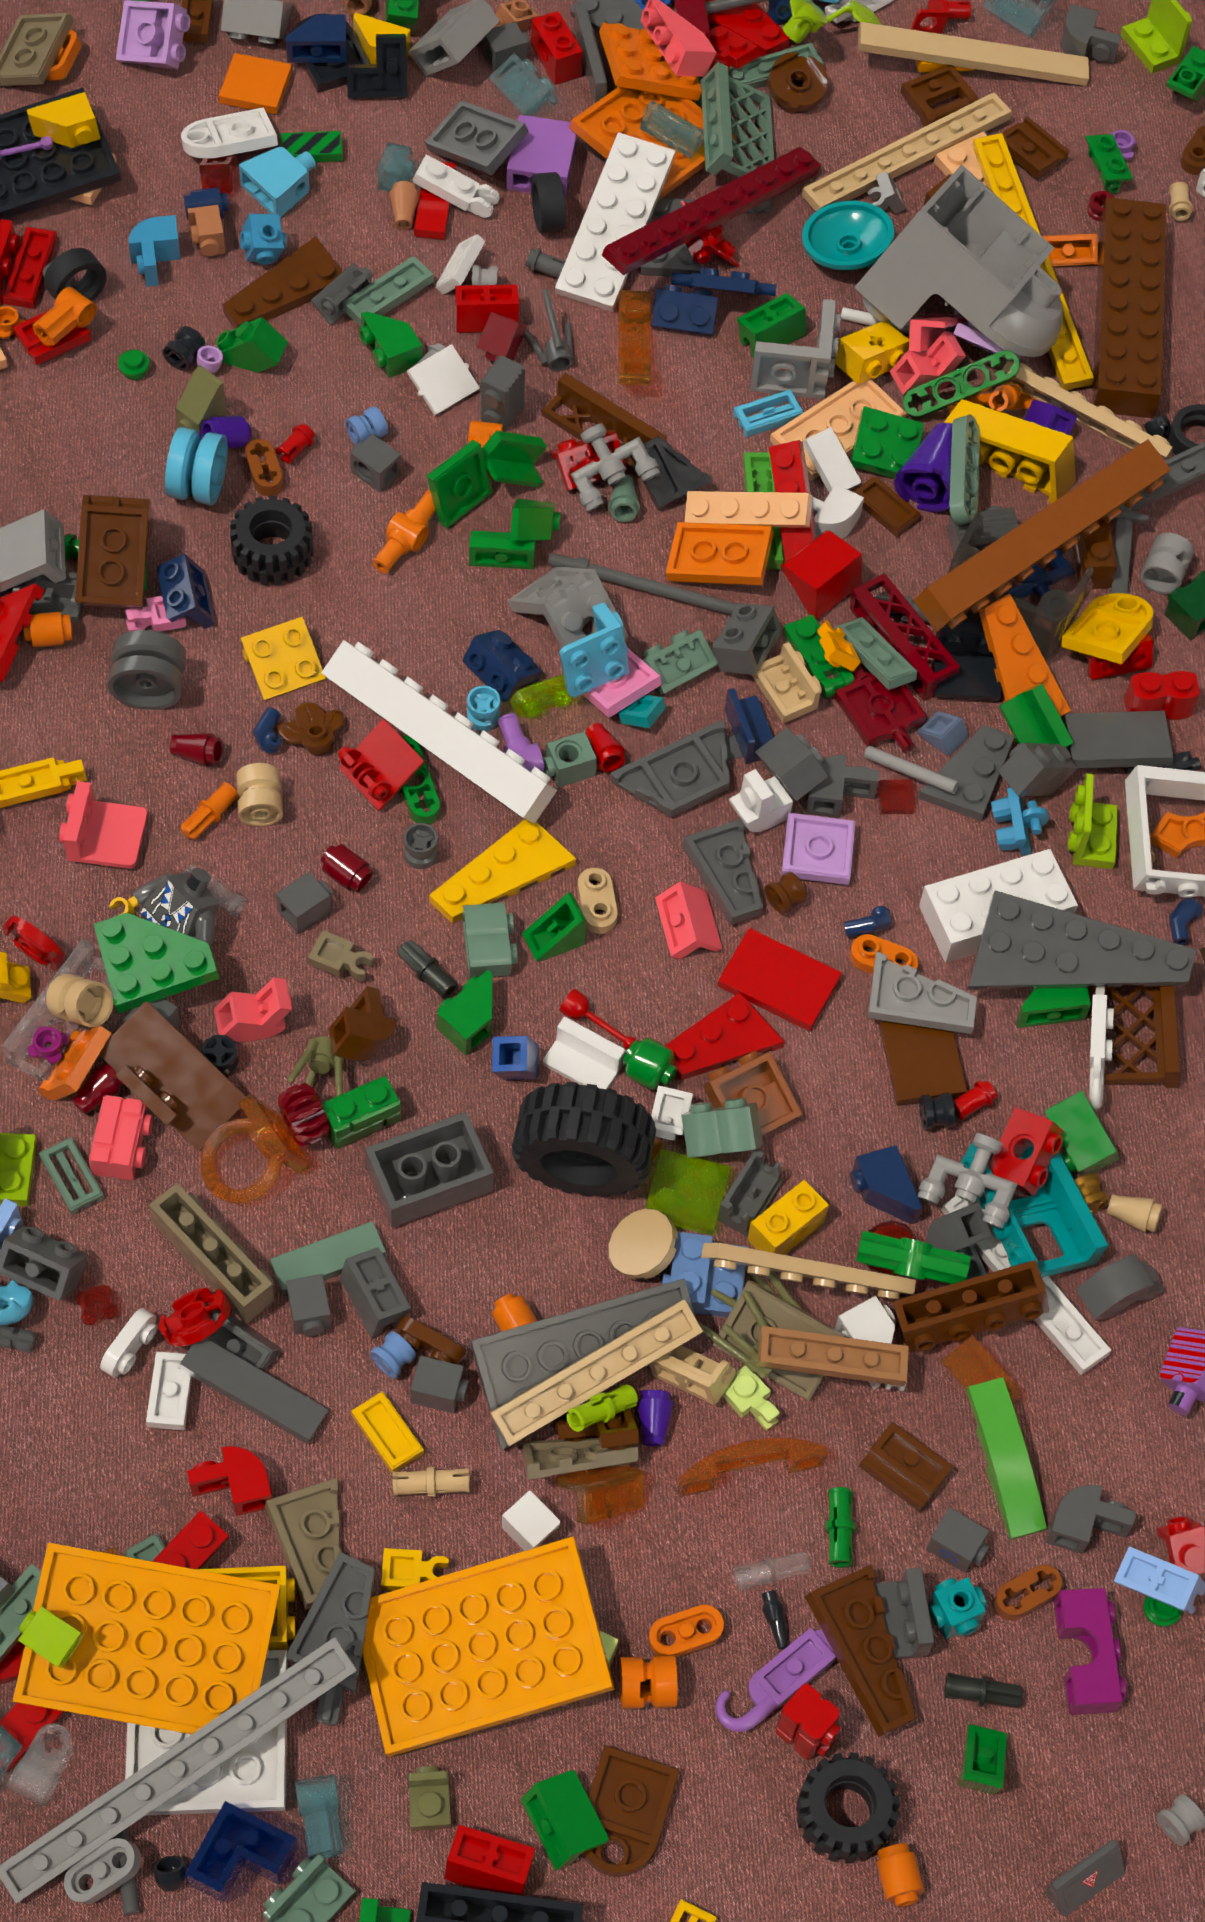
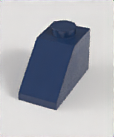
M316 14L287 35V63H347L346 15Z
M897 1145L857 1156L853 1170L850 1172V1179L854 1190L861 1192L864 1202L909 1224L918 1223L922 1205L917 1197Z

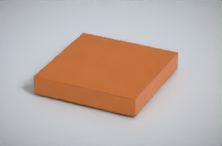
M234 53L218 95L219 103L250 110L264 107L266 113L277 115L292 74V64Z

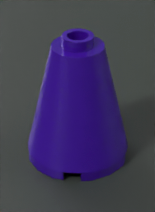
M939 423L935 425L896 474L894 486L898 495L907 503L909 499L918 503L917 508L922 511L940 512L949 508L952 423Z

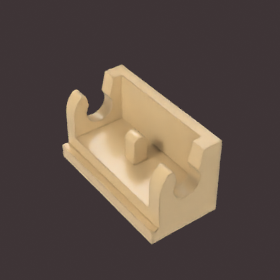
M682 1345L649 1363L654 1377L715 1406L737 1374L735 1368L730 1366V1362L722 1360L718 1363Z

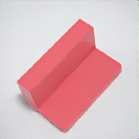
M932 313L910 319L909 350L916 352L928 350L947 327L955 326L958 322L962 324L968 322V320L963 315Z
M680 881L655 897L671 957L680 960L699 947L714 952L722 949L709 898L705 890Z

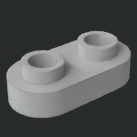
M121 1838L111 1839L68 1869L64 1878L66 1894L70 1899L79 1903L92 1904L97 1902L137 1874L141 1865L139 1848L134 1843ZM126 1855L127 1862L124 1867L120 1868L119 1859ZM92 1876L93 1885L89 1890H86V1881Z

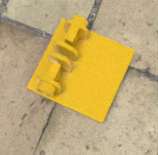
M303 616L240 638L244 647L242 650L244 659L250 663L263 700L326 679L325 675L321 673L323 669Z

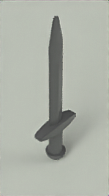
M1125 505L1120 507L1122 513L1112 520L1116 521L1114 552L1117 570L1115 576H1113L1111 594H1127L1132 524L1147 523L1149 520V516L1132 511V507L1127 509Z

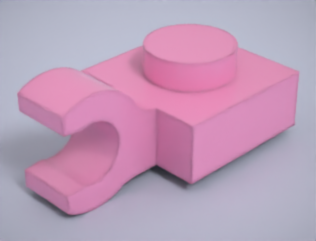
M162 596L146 598L147 607H143V609L129 608L125 610L128 632L144 630L149 625H152L153 631L157 632L186 627L185 616L174 622L167 619Z

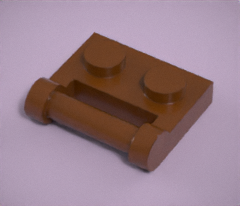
M947 65L902 84L900 91L919 115L923 127L978 100L975 92L952 65ZM956 95H959L961 98L934 110L930 107Z

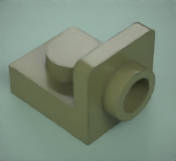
M423 1766L417 1768L416 1773L408 1774L411 1831L451 1828L448 1771H440V1768L437 1766Z

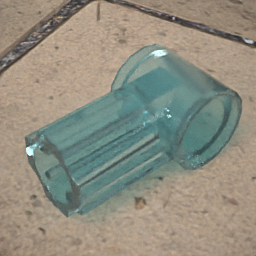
M330 1774L296 1780L295 1787L300 1817L303 1816L304 1834L309 1858L314 1859L319 1853L325 1859L342 1854L343 1849L337 1810L340 1809L335 1775Z

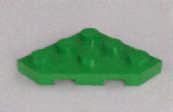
M129 913L94 924L114 1004L119 1013L137 1008L144 1002L151 1003L220 979L213 951L207 942Z

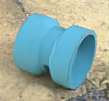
M490 686L475 687L469 692L467 697V718L475 723L472 726L473 729L481 732L483 730L491 731L496 728L500 718L499 693Z

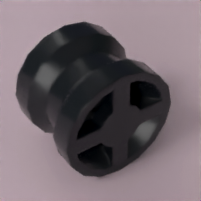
M214 1035L204 1042L201 1053L227 1078L233 1075L239 1063L236 1043L226 1035Z
M950 1092L941 1093L939 1097L933 1098L929 1094L920 1095L919 1112L924 1130H931L935 1125H942L945 1128L954 1127L955 1110Z

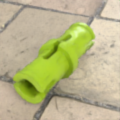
M627 1384L612 1392H600L593 1395L589 1402L569 1409V1413L566 1416L567 1422L576 1432L582 1431L588 1426L601 1421L604 1423L613 1420L617 1413L637 1405V1393L632 1386Z

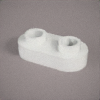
M144 1308L137 1310L107 1349L102 1358L100 1369L112 1377H117L120 1373L125 1375L132 1368L136 1360L135 1354L142 1344L147 1345L154 1338L158 1330V1326L155 1325L156 1316Z

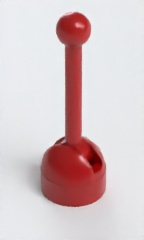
M574 988L563 1001L559 1011L572 1019L587 1017L623 1042L624 1048L628 1050L636 1039L632 1036H625L588 1010V999L583 993Z

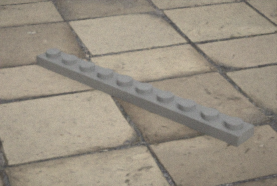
M336 1637L332 1638L0 1865V1879L15 1903L30 1895L356 1672L357 1668Z

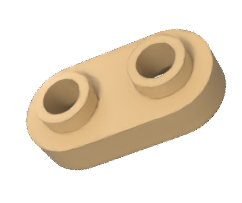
M586 869L578 878L577 891L580 908L587 920L586 928L593 933L604 934L611 931L617 922V906L612 879L603 869ZM596 880L599 881L600 884L593 885L590 883V881ZM604 910L606 913L603 915L596 914L595 911Z

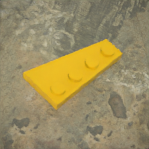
M524 819L429 895V902L453 924L462 920L463 905L491 904L505 895L507 897L519 893L522 887L535 881L540 883L549 879L552 873L563 868L568 870L576 866V858L539 823L535 822L534 824Z

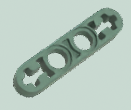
M971 414L954 419L952 424L949 507L953 521L958 526L975 522L978 515L980 430L976 419Z

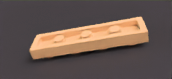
M688 491L685 522L810 528L813 496L809 493Z

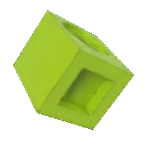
M42 1606L37 1613L31 1610L18 1629L22 1633L18 1641L60 1669H63L85 1637L81 1632Z

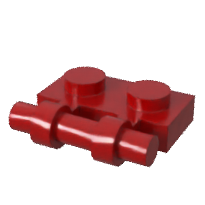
M723 25L711 29V38L708 40L715 49L716 54L709 70L717 62L728 66V71L730 65L739 69L760 57L759 46Z

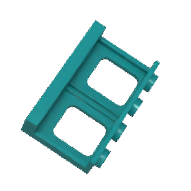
M971 1143L960 1162L965 1164L968 1169H970L978 1149L973 1143ZM1034 1146L1024 1151L1022 1159H1027L1032 1155ZM1059 1152L1053 1155L1048 1166L1047 1180L1041 1188H1038L1036 1195L1011 1201L1008 1207L1010 1216L1003 1229L992 1226L994 1235L1001 1241L1008 1255L1010 1266L1036 1260L1042 1278L1094 1265L1108 1247L1100 1228ZM991 1154L983 1173L984 1175L988 1173L993 1174L989 1164L994 1154ZM985 1188L982 1198H977L982 1209H985L986 1204L992 1202L996 1191ZM1039 1223L1046 1224L1050 1228L1063 1255L1058 1258L1038 1262L1021 1228Z

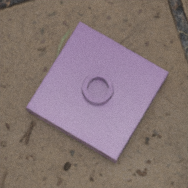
M788 812L781 876L789 871L794 873L799 879L849 885L856 821Z

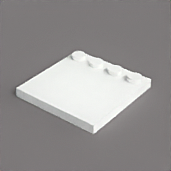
M268 1650L261 1687L288 1669V1660L285 1657L287 1650ZM287 1719L145 1816L286 1811ZM127 1723L125 1780L191 1734Z

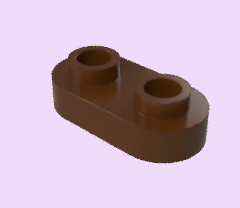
M1205 126L1197 129L1185 147L1180 160L1182 169L1192 175H1200L1201 171L1205 169Z
M403 1316L395 1329L411 1345L414 1351H417L420 1347L429 1352L432 1359L460 1365L467 1354L456 1342L408 1316Z

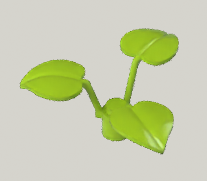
M790 0L792 17L783 26V31L791 40L801 43L810 31L816 33L820 27L825 26L828 22L846 12L851 13L858 22L882 25V23L871 9L856 0H851L850 5L844 6L828 17L811 0Z

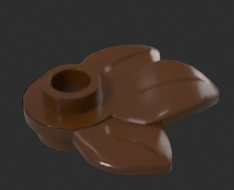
M303 702L294 711L295 720L277 725V731L280 737L287 743L302 744L312 754H323L331 749L334 734L344 725V717L339 709L324 713L318 704Z

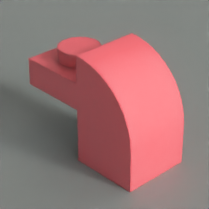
M944 331L926 352L908 350L895 367L890 370V373L902 395H906L908 391L951 373L966 355L953 332ZM951 382L941 384L938 391L948 386ZM932 388L926 390L928 394L932 393Z
M273 977L256 995L231 991L214 1008L219 1035H226L237 1042H249L270 1038L286 1029L284 1017L292 1010V1000L288 992L286 979Z

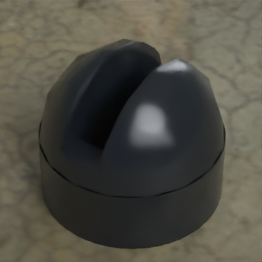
M1166 413L1143 424L1146 433L1151 436L1159 435L1166 437L1171 428Z
M167 1856L154 1863V1879L160 1889L165 1892H174L183 1886L187 1874L183 1858Z

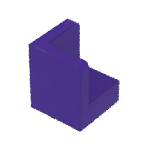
M1033 399L1024 420L1070 435L1077 416L1055 405Z

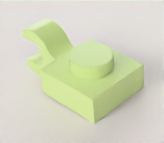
M745 1365L736 1372L737 1374L722 1397L741 1418L751 1412L760 1425L768 1431L778 1423L776 1417L780 1413L771 1402L766 1400L770 1397L771 1390Z

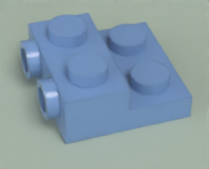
M678 1232V1239H676L674 1246L677 1250L670 1262L672 1263L671 1275L663 1274L662 1284L685 1278L695 1314L728 1318L733 1308L712 1296L711 1291L716 1289L737 1301L743 1291L745 1266L737 1265L736 1270L714 1267L715 1260L701 1258L703 1243H716L712 1242V1236Z

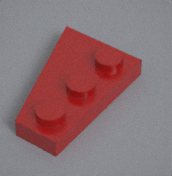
M758 4L708 14L712 28L723 25L759 46L761 56L780 52L789 47L790 38Z

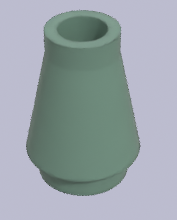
M626 475V478L614 484L608 504V510L612 517L620 522L633 520L640 510V504L634 488V480L629 475Z

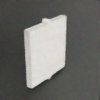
M452 344L407 370V374L418 389V396L423 397L434 416L480 389L468 370L469 364L463 362Z

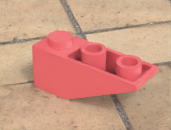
M648 0L646 7L642 11L640 21L675 76L704 77L708 73L716 54L706 35L662 1Z

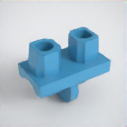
M1011 787L1007 788L1008 797L991 802L996 823L1008 820L1013 822V826L996 829L999 847L1001 851L1019 848L1022 856L1032 854L1028 828H1031L1032 834H1040L1042 832L1041 826L1049 821V812L1045 808L1038 807L1036 801H1029L1027 803L1028 809L1024 810L1022 799L1019 798Z

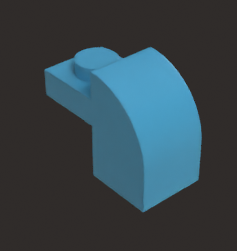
M176 216L148 218L138 223L132 229L128 240L131 264H137L138 274H145L146 287L159 286L156 262L181 260Z

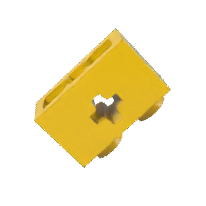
M881 321L840 338L835 364L857 384L863 383L894 368L908 351L909 339L890 322Z
M803 1180L750 1223L747 1240L756 1250L785 1255L825 1222L829 1204Z

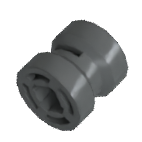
M416 823L408 827L404 833V859L412 868L426 869L435 864L437 860L438 835L431 825Z

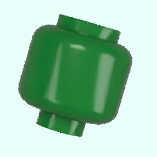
M644 1038L642 1041L635 1040L627 1050L622 1064L626 1066V1076L649 1090L657 1089L658 1085L660 1086L662 1083L666 1086L669 1085L677 1072V1067L673 1065L675 1060L674 1052L652 1038Z

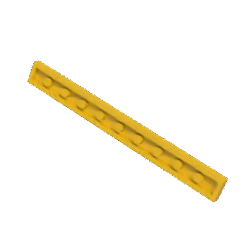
M1003 134L973 139L972 147L987 188L1040 234ZM1048 256L1040 265V268L1058 283ZM1061 291L1060 298L1063 308L1062 326L1056 343L1048 350L1061 388L1070 390L1092 385L1094 376Z

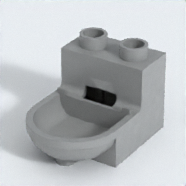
M962 164L921 208L854 287L864 296V306L873 317L882 322L892 321L900 329L905 326L931 295L938 294L946 300L944 305L950 304L991 341L1008 351L1026 357H1038L1045 354L1056 343L1063 321V308L1060 298L1061 288L1054 279L1040 268V265L1054 247Z

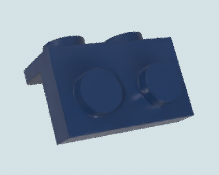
M664 285V289L657 288L651 327L713 336L718 297L712 296L713 292L702 289H695L693 294L682 292L681 287L674 285Z
M501 630L474 636L462 659L463 663L486 686H490L499 693L500 699L503 702L510 701L517 687L538 682L543 673L534 663L533 659L524 653L508 634Z

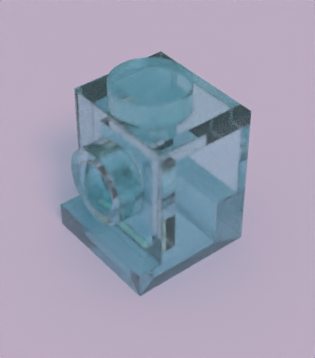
M387 142L377 168L378 190L390 192L393 184L396 182L412 179L415 161L411 160L413 155L411 147Z

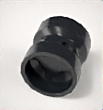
M182 326L176 332L175 340L168 342L162 353L165 360L171 366L178 370L186 371L194 362V356H197L198 350L206 346V342L195 329Z

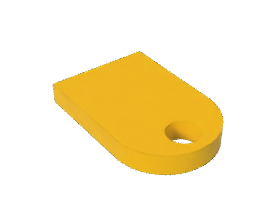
M1112 593L1100 596L1087 606L1062 635L1061 647L1123 664L1151 630L1153 608L1146 600L1131 594Z

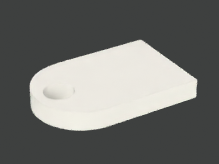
M264 107L202 119L191 123L181 133L183 150L188 155L197 158H218L278 146L277 134Z

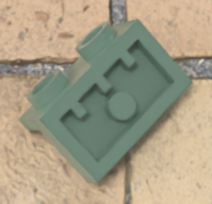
M686 629L671 637L670 640L673 644L663 649L659 643L643 652L645 656L643 661L660 675L661 686L657 687L660 696L718 665L717 659L701 629L692 634Z
M319 1853L313 1860L308 1857L302 1861L292 1874L294 1881L284 1891L278 1888L266 1900L263 1906L266 1909L263 1913L264 1922H331L356 1893L326 1864V1859Z

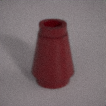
M213 733L174 734L170 741L171 754L205 766L218 764L222 756V739L215 737Z
M104 1063L100 1068L97 1066L94 1068L71 1101L82 1113L87 1115L90 1111L102 1105L103 1096H116L121 1092L119 1088L124 1083L115 1076L117 1072L107 1063Z

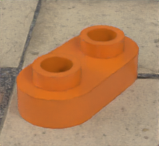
M74 30L69 31L46 78L47 80L60 81L68 75L82 46Z
M861 935L852 943L850 951L851 962L855 967L873 974L876 951L887 955V960L898 964L896 962L897 959H902L906 962V965L915 969L918 967L917 956L912 950L875 935ZM864 947H870V948H872L874 951H873V952H867V951H865L863 948H864Z
M710 1605L695 1606L660 1618L650 1628L648 1637L649 1647L656 1656H675V1658L709 1647L720 1639L724 1628V1620L721 1613ZM700 1623H706L711 1630L708 1633H701L696 1626ZM664 1635H670L675 1642L667 1646L661 1642L660 1638Z

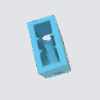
M277 147L239 164L240 186L270 214H280L281 218L308 194L310 190L309 171L315 168L316 164L311 154L306 151L295 158L284 147Z

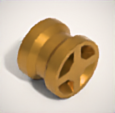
M1097 1174L1083 1175L1074 1180L1092 1214L1108 1205L1110 1202L1107 1193L1101 1191L1099 1187L1101 1181Z

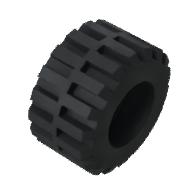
M269 496V499L263 500V497L255 498L256 502L253 504L248 501L243 505L244 510L238 509L236 511L235 519H232L230 524L232 557L234 564L238 565V571L242 575L247 574V578L253 582L256 579L260 580L262 585H267L268 582H274V585H281L283 580H286L288 583L294 581V575L301 576L305 573V567H309L312 562L313 536L309 515L306 511L301 510V506L298 503L290 504V499L284 497L282 500H277L276 496ZM267 537L284 539V541L278 544L271 545L259 542Z
M850 1752L848 1758H843L842 1753L833 1754L830 1761L824 1758L818 1762L815 1769L812 1768L808 1773L796 1803V1811H798L796 1821L798 1828L803 1827V1839L806 1843L812 1841L815 1844L813 1851L818 1855H821L822 1851L830 1854L828 1860L837 1862L839 1857L844 1858L845 1864L854 1863L856 1858L860 1857L861 1861L869 1859L873 1852L877 1854V1851L882 1849L885 1842L888 1841L899 1817L897 1810L900 1806V1798L894 1794L897 1788L894 1780L888 1781L886 1779L888 1771L883 1766L879 1769L873 1766L874 1759L867 1756L865 1762L858 1760L859 1753ZM838 1789H848L858 1793L869 1807L870 1818L868 1822L858 1827H846L838 1824L827 1812L825 1806L826 1796Z

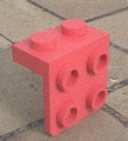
M77 781L74 794L70 793L67 799L66 812L69 814L68 821L61 824L59 842L64 843L67 861L127 869L134 868L137 864L146 826L147 810L139 806L94 801L91 783Z

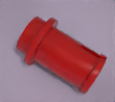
M306 424L294 426L292 434L276 448V454L280 455L283 452L284 454L280 459L287 464H291L305 447L313 445L315 433Z
M987 1080L984 1082L977 1081L974 1084V1088L954 1099L956 1117L962 1121L985 1105L991 1107L994 1104L993 1101L997 1099V1093L993 1086Z

